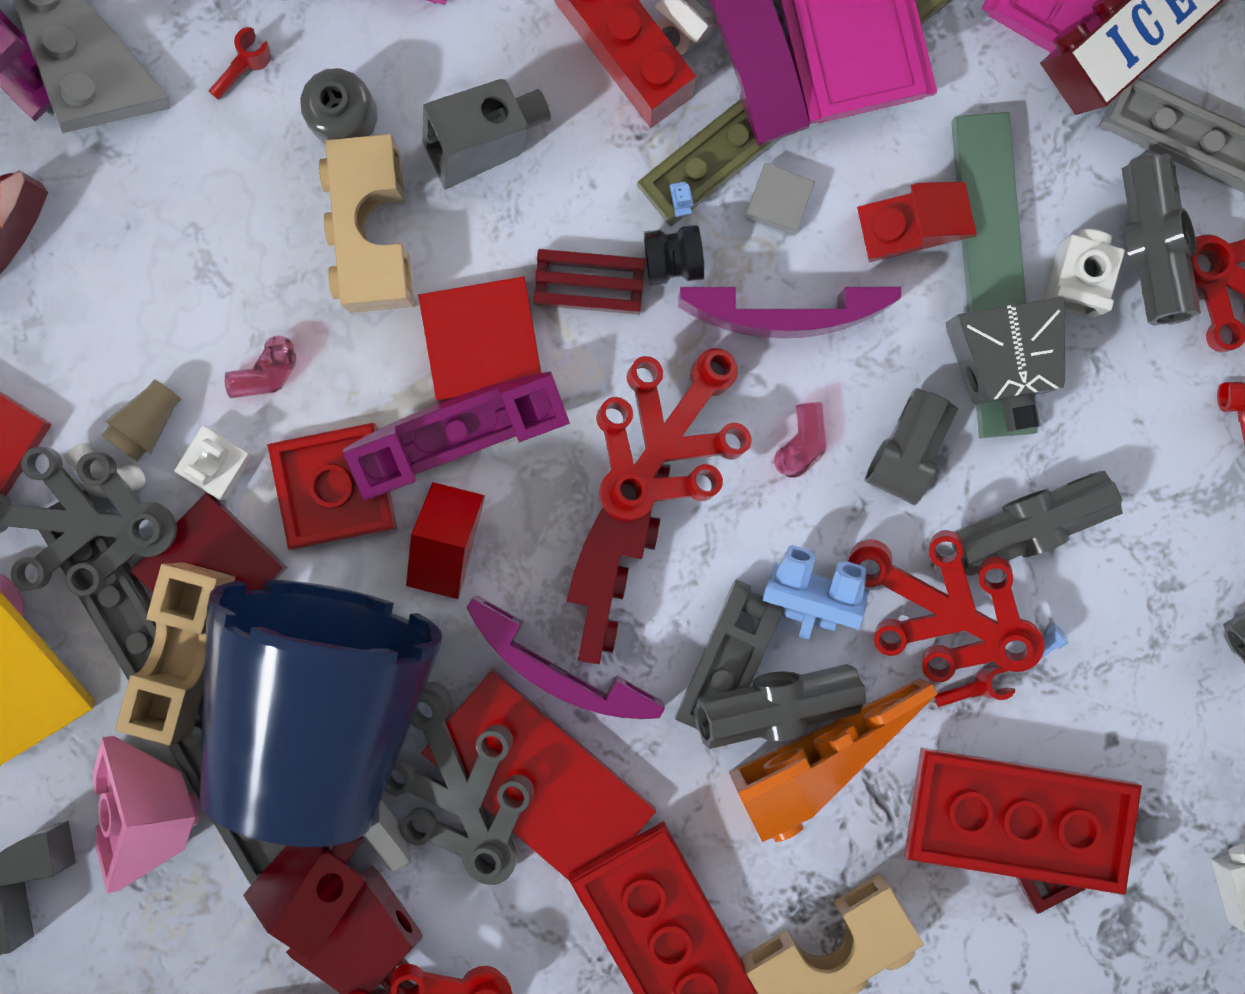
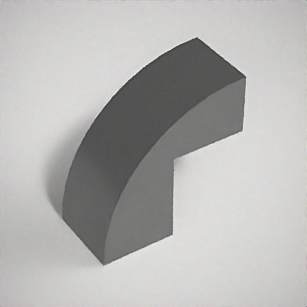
M69 820L43 828L0 852V955L11 953L34 937L25 882L54 877L76 863Z

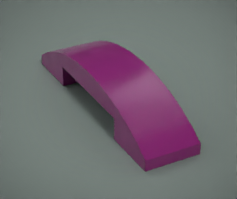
M709 0L741 87L740 99L757 145L761 146L808 129L810 123L800 83L772 0Z
M680 287L678 307L708 324L744 335L764 338H804L844 330L875 317L901 298V287H845L837 296V309H736V287Z
M550 371L484 387L418 411L343 449V454L364 501L416 482L415 474L516 436L520 443L568 425L570 422Z
M478 595L469 602L467 610L486 641L514 670L545 692L577 707L603 715L631 719H656L662 715L665 707L660 699L618 675L615 677L607 693H604L515 642L514 639L524 623L522 620Z

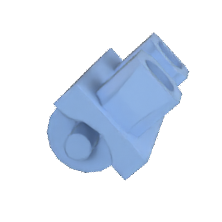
M794 545L789 546L780 564L775 562L762 601L784 607L782 616L803 622L799 638L809 640L813 626L834 632L836 625L841 624L859 630L869 595V590L865 589L867 569L864 566L848 561L838 562L832 580L812 574L817 555L811 550Z

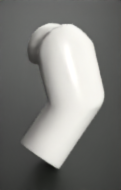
M82 443L68 451L64 459L78 476V461L85 454L94 451L88 443ZM99 459L94 460L90 466V473L95 479H99L104 473V465ZM126 463L121 468L117 467V473L133 492L139 491L145 486L146 479L139 466L133 463ZM83 483L88 492L94 496L108 498L100 486H91Z

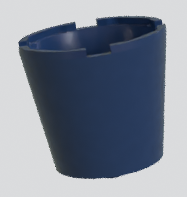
M266 579L263 590L246 591L247 584L241 581L217 586L210 592L206 619L200 804L203 811L219 825L233 832L256 840L280 845L300 847L333 846L348 843L362 837L369 831L440 650L442 641L441 630L432 621L419 613L410 614L409 620L393 614V602L333 586Z

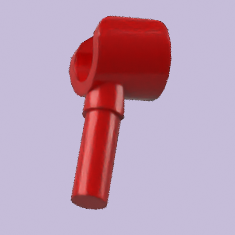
M243 28L235 35L234 44L238 55L208 90L216 99L220 100L240 75H243L248 69L261 70L270 62V49L267 41L255 52L246 51L247 48L252 46L256 38L253 28Z
M1221 383L1217 391L1218 406L1223 412H1238V422H1240L1245 444V383Z
M987 666L977 672L974 681L938 693L934 700L937 707L978 696L996 700H1007L1013 696L1015 688L1007 687L994 691L992 688L994 676L1008 671L1001 667Z

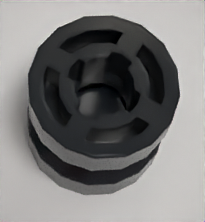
M698 225L681 227L677 233L665 234L661 230L644 231L645 256L650 286L667 284L670 278L683 277L687 281L704 279V258ZM669 249H672L673 262H670Z

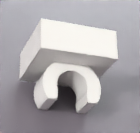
M659 0L655 6L665 16L656 22L662 32L666 35L670 27H675L679 31L680 43L675 49L681 56L688 54L696 43L711 40L719 29L713 12L699 0Z
M202 425L174 472L219 500H226L254 454L212 428Z

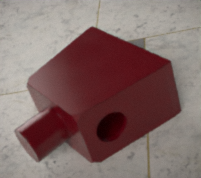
M362 836L348 843L322 847L286 845L243 894L266 932L312 962L363 886L365 878L349 860L364 842L365 838Z
M371 865L361 873L365 878L363 886L315 959L311 962L291 948L286 952L291 959L340 994H350L356 991L370 994L379 984L391 994V975L393 971L403 964H410L404 957L423 937L420 929L380 872ZM405 980L399 986L409 989L417 983L412 980Z

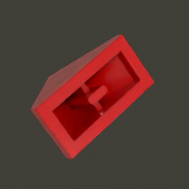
M432 482L411 533L406 579L407 587L455 599L460 598L485 495Z

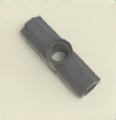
M1168 153L1144 155L1130 160L1127 166L1121 168L1131 222L1125 227V243L1130 261L1134 268L1139 271L1147 322L1153 326L1173 325L1189 321L1194 316L1201 314L1191 257L1197 253L1196 236L1188 212L1182 208L1174 159Z
M1106 471L1090 473L1052 491L1044 489L1018 498L1002 506L1003 511L953 531L963 541L962 562L966 574L969 576L977 574L981 563L991 557H1000L1009 561L1021 555L1025 558L1052 550L1067 543L1070 540V535L1123 514L1121 506L1123 500L1116 483L1109 478ZM952 543V548H953V551H954V553H955L956 550H957V548H956V546Z
M849 664L802 675L788 671L766 673L754 678L753 686L697 698V705L694 708L695 723L701 735L702 743L709 749L758 737L772 741L792 740L805 735L808 731V725L861 713L863 704H866L865 685L861 682L857 669Z

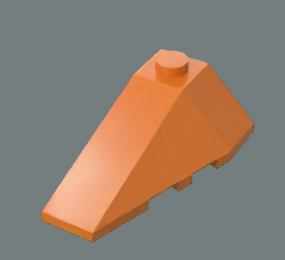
M919 678L862 706L861 713L838 718L730 771L729 774L761 841L764 842L773 838L775 842H781L800 833L804 829L802 823L813 818L937 695L933 684Z

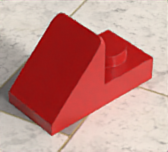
M965 182L910 184L911 193L858 206L857 210L869 263L976 237L977 233Z

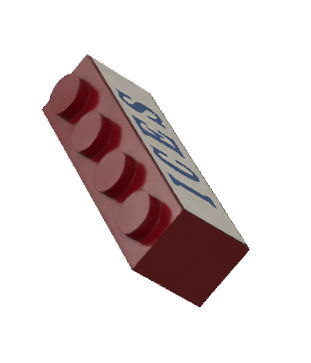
M1097 0L1092 5L1095 14L1085 23L1082 20L1077 21L1062 31L1053 40L1057 48L1043 59L1040 64L1075 115L1106 107L1224 0Z

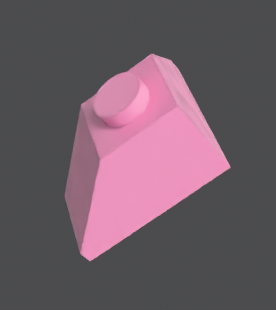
M115 736L102 737L93 770L94 794H101L99 799L100 825L95 826V847L107 893H112L125 888L185 849L192 826H196L199 821V804L195 793H188L181 771Z

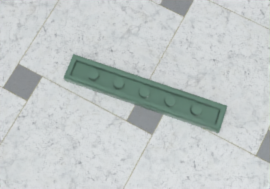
M1000 112L955 116L951 124L956 181L965 182L977 233L976 237L962 240L968 312L1026 303L1010 113ZM1002 401L976 405L979 439L1038 433L1037 427L1007 432Z

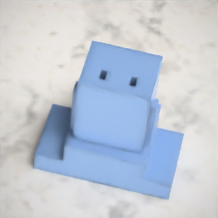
M686 181L670 184L675 217L691 215L693 200L689 184H686Z
M1055 622L1050 624V627L1046 629V634L1043 635L1045 648L1042 658L1057 647L1061 649L1068 644L1067 637Z

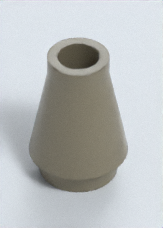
M154 379L145 390L105 421L109 426L101 436L138 462L146 451L149 454L152 453L174 407L181 398Z

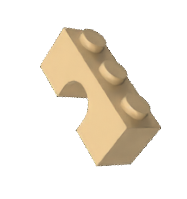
M391 134L325 140L327 158L319 160V175L322 189L324 192H330L332 212L324 213V230L328 245H335L336 266L329 267V285L333 299H340V305L350 313L414 307L410 254L401 243L377 245L367 241L365 236L366 220L375 208L387 203L405 202L400 148Z
M184 562L161 564L146 620L156 622L154 643L143 668L138 673L130 675L115 731L169 746L192 735L204 692L206 619L209 595L217 586L234 582L236 576Z
M879 873L834 900L845 921L846 927L844 939L835 951L822 956L808 954L796 944L789 930L786 929L743 955L742 960L746 974L758 994H858L867 986L868 979L884 969L895 970L910 962L915 956V950L924 946V943L891 888Z

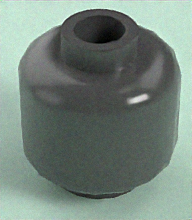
M341 68L325 69L314 74L303 88L300 97L301 114L309 129L324 144L325 140L370 136L373 133L377 122V105L366 84L356 74Z

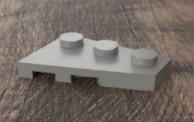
M12 0L62 133L170 109L168 95L88 0Z

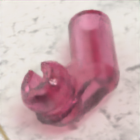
M284 336L270 337L265 342L264 350L252 369L226 372L225 388L229 398L262 395L279 391L296 364L297 358L292 341Z
M821 402L795 406L798 433L784 447L776 451L774 465L779 473L791 478L804 475L825 454L827 445L823 404Z

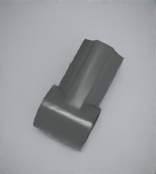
M918 388L914 389L907 400L890 439L886 438L877 450L868 468L865 482L914 506L918 504L935 474L937 463L934 461L935 456L959 408L950 403L949 400L933 392H927Z

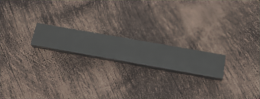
M82 490L84 494L89 498L86 491ZM60 501L49 507L66 510ZM39 530L48 546L65 533ZM97 536L60 567L64 574L67 575L68 570L73 565L93 562L116 541L113 537ZM126 562L106 579V584L100 592L78 597L129 681L130 675L138 673L150 655L156 634V622L146 620L151 600L138 578L130 571L132 569L131 566ZM84 569L79 576V581L84 588L89 589L93 584V575L87 569ZM204 692L192 735L171 746L167 745L199 800ZM212 820L250 885L286 846L246 837Z

